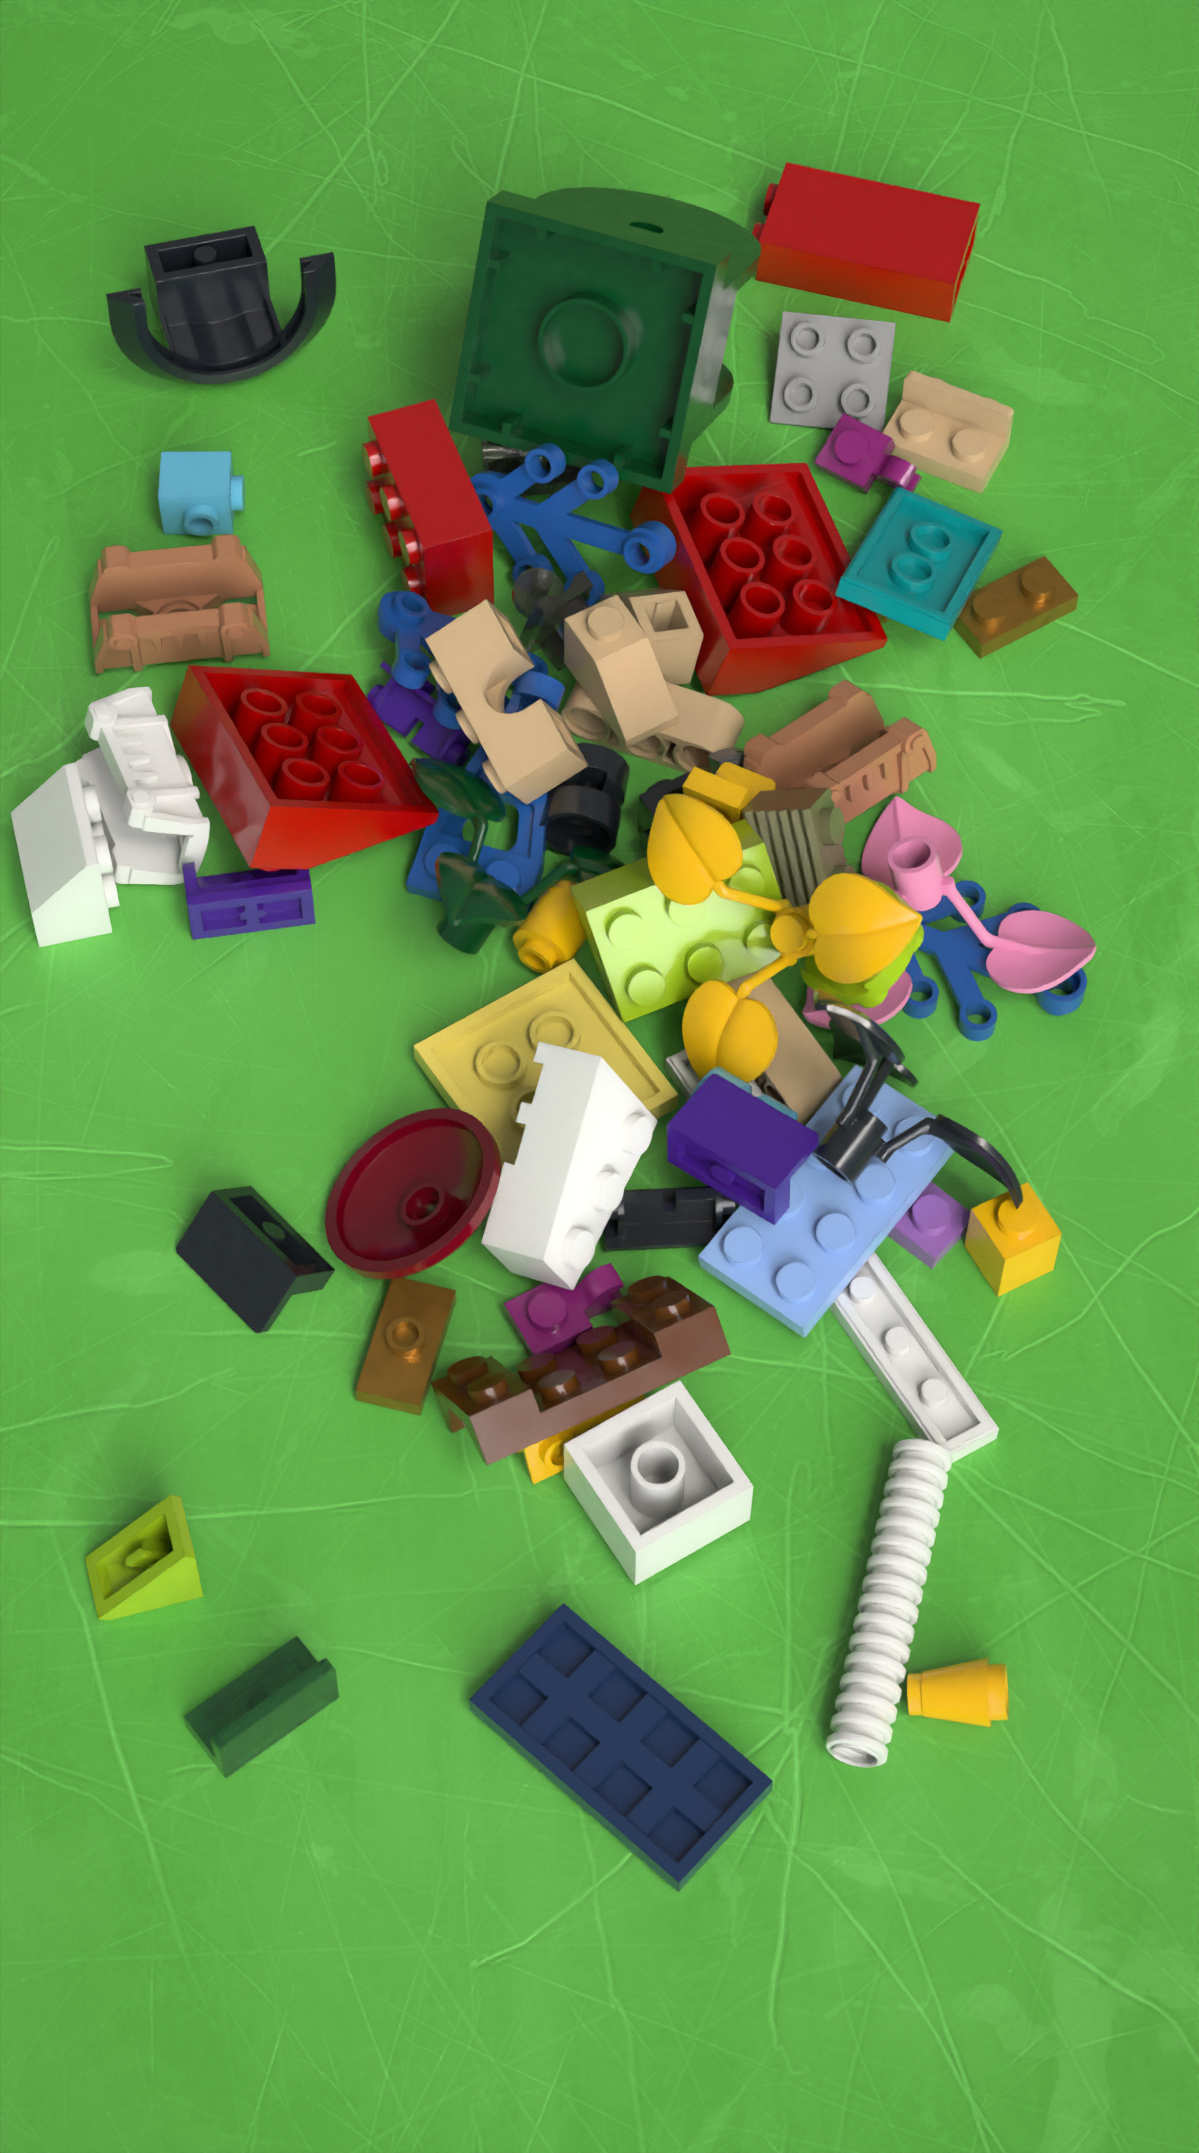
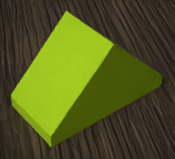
M169 1495L85 1557L98 1619L113 1620L204 1597L181 1496Z

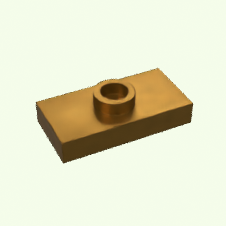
M402 1277L391 1279L355 1390L357 1401L421 1416L457 1301L456 1290Z

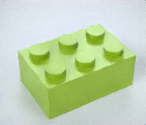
M745 819L731 824L741 843L743 861L739 871L723 881L734 889L774 900H782L764 841ZM647 857L569 887L606 995L624 1023L691 997L694 991L707 981L717 979L728 983L763 969L780 956L779 950L775 948L770 937L771 926L776 917L774 912L721 898L714 890L700 904L682 905L674 902L662 894L655 885L650 875Z

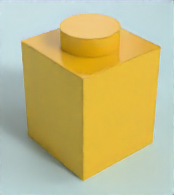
M1028 1182L1020 1185L1023 1202L1017 1210L1009 1191L972 1208L970 1212L964 1246L997 1297L1054 1270L1062 1232Z

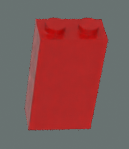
M786 162L779 184L770 183L768 186L763 208V215L767 216L765 224L756 222L752 232L761 245L756 280L950 323L975 245L980 203Z

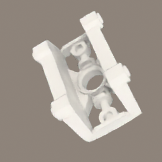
M149 687L129 688L92 702L88 706L84 725L89 737L98 741L100 747L82 755V759L77 760L82 787L95 785L102 818L101 822L108 843L115 882L118 884L157 885L184 883L182 863L194 861L197 874L207 850L210 822L208 817L202 816L195 800L199 798L200 793L197 786H193L191 772L186 760L180 754L176 755L165 715H157L152 704V691Z

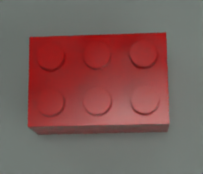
M435 399L367 417L369 442L362 443L361 450L365 467L372 480L364 482L365 494L372 514L378 515L382 513L386 524L382 525V531L390 557L392 559L400 557L404 568H401V578L404 590L420 595L426 600L433 612L447 616L467 612L486 599L491 604H494L492 528Z

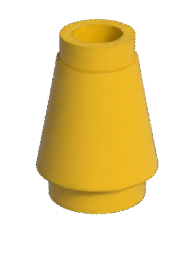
M988 1657L922 1671V1673H908L907 1698L909 1715H923L926 1718L989 1728L992 1726V1721L1008 1720L1009 1693L1006 1664H989Z

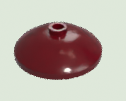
M434 1108L415 1112L394 1121L377 1132L350 1158L339 1174L330 1193L325 1213V1230L332 1251L350 1270L373 1279H395L416 1274L437 1265L454 1254L479 1228L490 1210L498 1189L501 1175V1156L493 1135L473 1115L452 1108Z

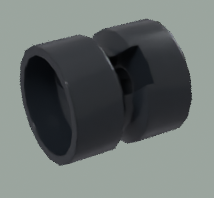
M577 743L588 766L550 790L547 794L539 826L547 825L546 845L560 854L569 857L570 852L575 846H588L610 853L617 843L621 822V807L625 801L630 767L626 760L614 750L597 744Z

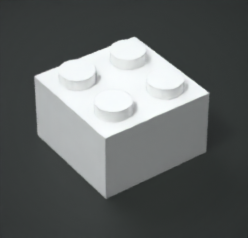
M680 1380L564 1444V1480L634 1585L639 1584L750 1520L753 1485Z

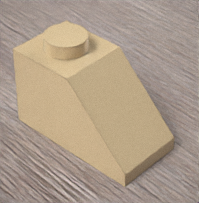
M618 595L612 596L564 619V663L625 748L678 724V714L650 640Z

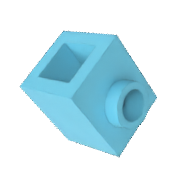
M231 451L161 452L158 500L163 534H193L197 536L233 534L234 511H244L245 480L244 475H234Z

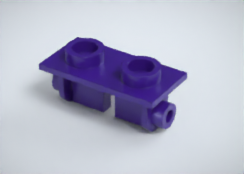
M383 661L380 667L391 678L385 686L381 684L374 686L367 695L368 701L380 720L404 738L408 736L418 721L422 722L424 725L411 742L433 759L451 762L463 767L471 754V751L467 748L471 740L462 728L457 730L450 729L441 725L435 719L432 711L437 700L431 694L436 687L426 680L425 684L419 689L406 688L394 680L391 674L392 667Z

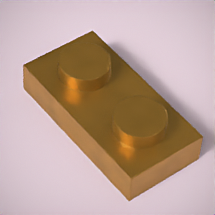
M1044 555L972 592L953 628L981 659L1076 610L1079 595Z

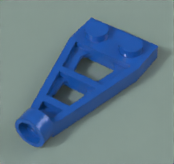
M527 671L517 678L511 699L504 709L505 714L520 712L539 699L543 700L557 712L565 687L551 676L540 672ZM481 745L465 769L486 781L499 795L503 804L514 806L519 813L516 844L508 851L483 845L478 864L487 874H491L497 880L507 884L521 896L541 880L544 871L547 825L539 826L547 800V794L550 791L528 805L508 791L500 794L492 785L483 769L482 763L489 758ZM439 807L436 823L425 828L406 882V887L409 893L442 902L436 881L435 861L442 852H454L467 857L472 842L465 840L462 835L463 827L468 818L456 816ZM533 902L526 906L528 913L530 912Z

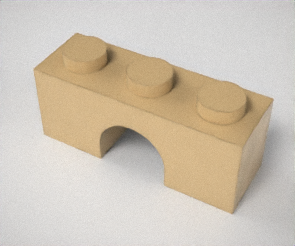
M487 599L425 639L435 657V660L429 663L430 670L438 684L448 695L454 692L462 707L461 710L455 713L457 721L471 742L474 744L480 742L489 759L482 763L483 769L492 785L500 794L508 791L528 805L588 766L562 716L543 700L539 699L520 712L505 714L504 698L508 687L517 677L533 668L534 665L508 617Z

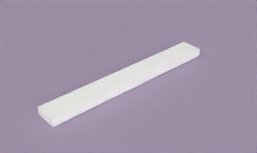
M686 1050L666 1059L665 1071L687 1101L701 1079L691 1066ZM755 1081L748 1083L752 1086L753 1096L758 1097L763 1094ZM873 1252L829 1308L919 1439L929 1440L942 1446L951 1454L953 1463L997 1439L999 1428L877 1254Z

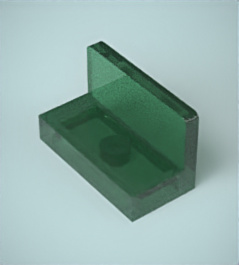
M296 1636L183 1716L185 1726L226 1779L339 1698L336 1670L327 1658H323L318 1662L300 1638Z

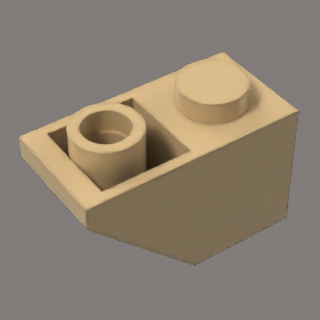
M650 588L601 594L599 603L618 595L650 640L665 682L674 685L689 684L704 635L686 592Z

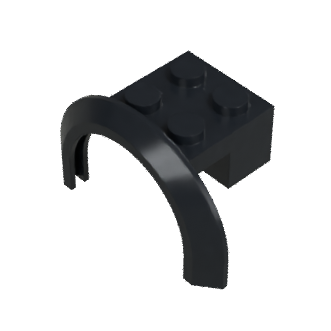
M255 226L144 246L150 299L165 347L154 338L148 329L145 301L142 299L140 288L106 294L109 321L115 341L123 354L139 368L162 379L179 383H232L257 376L287 361L308 345L319 333L327 321L335 301V257L333 252L299 258L301 274L300 300L293 317L283 330L280 327L270 298L267 260Z

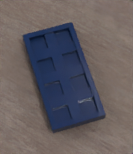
M564 1603L469 1699V1710L678 1892L772 1791L773 1780Z

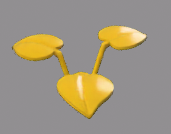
M667 794L657 804L648 840L647 860L650 875L662 894L679 904L695 905L704 902L710 896L712 890H714L721 898L772 911L776 914L771 926L770 937L773 945L780 952L779 958L743 981L737 992L722 980L715 979L703 983L689 998L682 1020V1034L686 1054L691 1066L701 1080L713 1068L720 1066L747 1083L752 1082L761 1076L773 1061L778 1047L779 1036L775 1019L767 1006L756 999L748 998L756 987L784 968L794 966L798 958L814 955L818 970L834 982L854 984L868 980L884 970L903 952L916 933L923 917L914 909L898 901L877 882L857 873L845 872L830 876L816 888L809 904L792 907L787 899L774 900L731 888L723 880L732 877L739 871L742 866L743 853L738 835L730 822L716 809L690 795Z

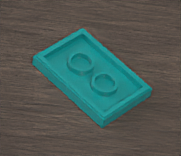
M896 486L841 577L835 595L945 642L997 549L1003 531Z

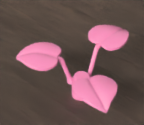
M898 796L893 798L881 814L864 848L861 861L863 875L890 887L903 897L915 911L932 909L940 902L942 895L947 896L981 943L987 948L993 949L987 957L986 967L990 978L1001 988L1016 993L1030 994L1041 992L1060 984L1093 958L1097 948L1095 941L1087 931L1066 918L1045 911L1029 910L1010 914L1001 922L998 936L989 933L956 889L954 878L948 876L957 867L963 853L961 838L956 830L943 820L919 811ZM904 971L900 978L889 988L883 1002L876 1007L866 1009L858 1004L849 1005V1007L862 1012L878 1025L886 1022L895 1016L908 1001L913 988L910 975ZM807 986L806 1003L802 1010L803 1017L811 1024L830 1029V1016L825 1010H815L813 999L815 991Z

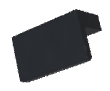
M252 1186L211 1191L176 1246L177 1254L255 1333L269 1331L292 1295L323 1290L335 1271Z

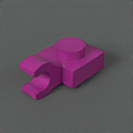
M845 413L840 417L814 461L820 471L865 494L869 492L875 480L893 490L897 486L914 492L921 480V476L915 473L917 470L916 466L902 458L890 455L896 446L891 437Z
M612 1263L605 1264L586 1275L573 1291L543 1283L505 1302V1315L530 1357L540 1353L557 1354L577 1345V1338L584 1332L593 1329L589 1319L612 1311L610 1302L623 1296L620 1289L624 1287V1283Z

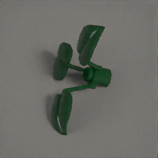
M412 758L409 763L412 766L414 779L431 801L456 816L471 819L475 828L467 857L454 852H442L435 861L436 881L445 909V913L436 928L439 935L459 951L467 954H477L496 925L505 928L507 926L522 925L528 917L526 906L561 879L574 877L577 878L578 883L626 865L605 851L588 846H575L569 854L572 862H564L523 895L519 896L510 886L497 880L493 875L487 874L478 864L489 827L488 820L502 822L506 816L505 806L496 791L475 773L451 762L430 758Z

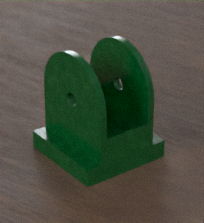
M579 187L550 191L533 199L502 190L489 199L486 204L448 430L527 453L541 444L552 443L562 450L568 465L583 468L596 459H604L613 464L620 480L671 494L684 480L691 444L730 403L734 380L731 372L722 362L737 291L755 275L758 269L761 255L759 241L747 229L720 214L690 203L649 193L613 188Z

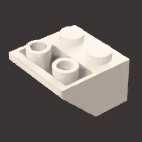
M77 762L66 764L11 812L39 947L112 933L108 908L120 906L108 843L101 822L102 818L95 785L82 787Z

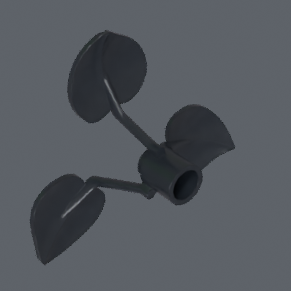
M818 988L813 994L815 1010H825L831 1018L829 1027L834 1039L833 1059L862 1065L864 1068L844 1110L820 1140L812 1155L837 1177L853 1185L874 1157L886 1164L898 1149L921 1135H932L942 1139L960 1156L1003 1184L1008 1189L1017 1210L1023 1202V1194L1016 1174L1008 1162L984 1138L956 1121L939 1114L935 1119L927 1117L888 1142L882 1139L888 1127L868 1109L887 1077L896 1078L912 1088H915L919 1082L902 1064L905 1060L904 1053L881 1026L862 1012L849 1007L836 996Z

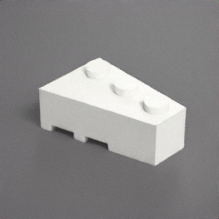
M538 1042L533 1062L543 1064L532 1104L521 1102L516 1122L525 1124V1130L515 1165L504 1162L500 1182L481 1243L511 1273L573 1291L584 1268L593 1258L595 1246L612 1212L622 1200L624 1188L641 1154L647 1150L651 1142L652 1132L658 1120L601 1056Z

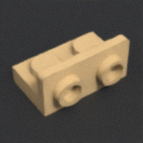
M911 370L904 379L902 400L882 433L891 437L896 445L890 455L906 460L916 466L917 470L982 494L1009 447L1014 410L992 398L979 396L950 385L939 378L929 377Z

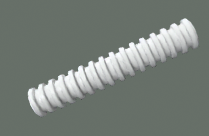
M912 1438L901 1440L894 1444L892 1452L894 1461L890 1463L888 1470L890 1480L885 1483L883 1493L886 1498L881 1501L879 1510L882 1517L876 1522L875 1533L877 1537L872 1540L870 1550L873 1556L868 1558L866 1567L869 1575L864 1577L862 1591L865 1594L859 1597L857 1609L860 1614L855 1616L853 1629L856 1633L850 1637L848 1648L852 1653L846 1656L844 1669L847 1673L842 1675L839 1688L843 1693L839 1694L836 1698L835 1709L838 1713L833 1715L830 1728L834 1733L828 1736L826 1742V1749L839 1761L852 1766L868 1768L882 1765L887 1761L889 1750L885 1745L891 1742L893 1729L890 1727V1724L895 1722L897 1709L894 1704L898 1703L901 1697L902 1689L899 1687V1684L904 1682L906 1674L903 1664L908 1662L911 1651L907 1645L913 1642L915 1630L912 1625L917 1623L919 1614L916 1606L921 1603L923 1590L920 1586L926 1582L928 1572L925 1567L930 1564L932 1555L929 1548L934 1545L936 1537L934 1528L938 1526L940 1518L938 1509L943 1505L944 1494L942 1491L946 1489L948 1482L946 1472L950 1470L953 1459L949 1451L939 1444L925 1439Z

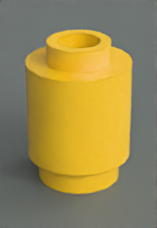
M560 880L554 887L544 892L528 913L524 923L515 932L513 941L518 950V956L533 971L547 973L571 960L587 939L569 887L578 883Z

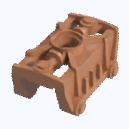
M234 534L215 536L211 544L137 552H130L128 547L124 545H113L102 550L101 559H97L89 587L96 673H104L103 669L133 666L134 671H143L142 668L147 664L216 657L225 659V662L234 661L233 656L263 653V657L270 656L262 574L246 546L241 545L238 536ZM257 597L258 602L257 604L246 605L241 602L223 604L227 599ZM129 609L139 615L134 617V615L127 613L99 619V612Z
M844 679L831 688L828 700L770 737L760 733L747 741L744 746L743 754L745 758L743 768L772 779L776 783V790L830 788L832 790L831 799L835 802L834 807H838L842 811L846 824L890 794H903L909 790V782L925 771L932 773L936 770L937 755L927 730L906 717L901 718L890 726H884V720L872 696Z

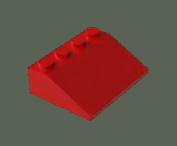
M807 463L686 467L684 480L671 494L642 487L629 517L634 528L646 521L661 522L671 530L675 537L676 553L670 563L654 572L660 588L686 592L704 635L694 669L706 695L759 693L885 646L888 638L876 612L835 595L840 579L852 560ZM641 544L646 556L650 558L648 549Z
M188 665L170 727L250 868L271 872L280 869L307 870L436 823L439 815L437 808L420 789L413 777L411 767L353 675Z

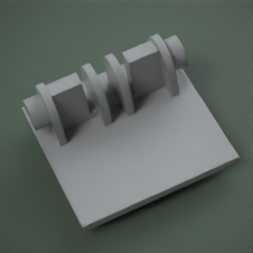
M783 311L770 423L833 430L842 414L845 413L883 432L896 323Z

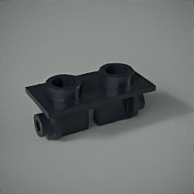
M710 1186L624 1190L620 1204L612 1212L604 1228L605 1251L706 1247L735 1212V1202Z

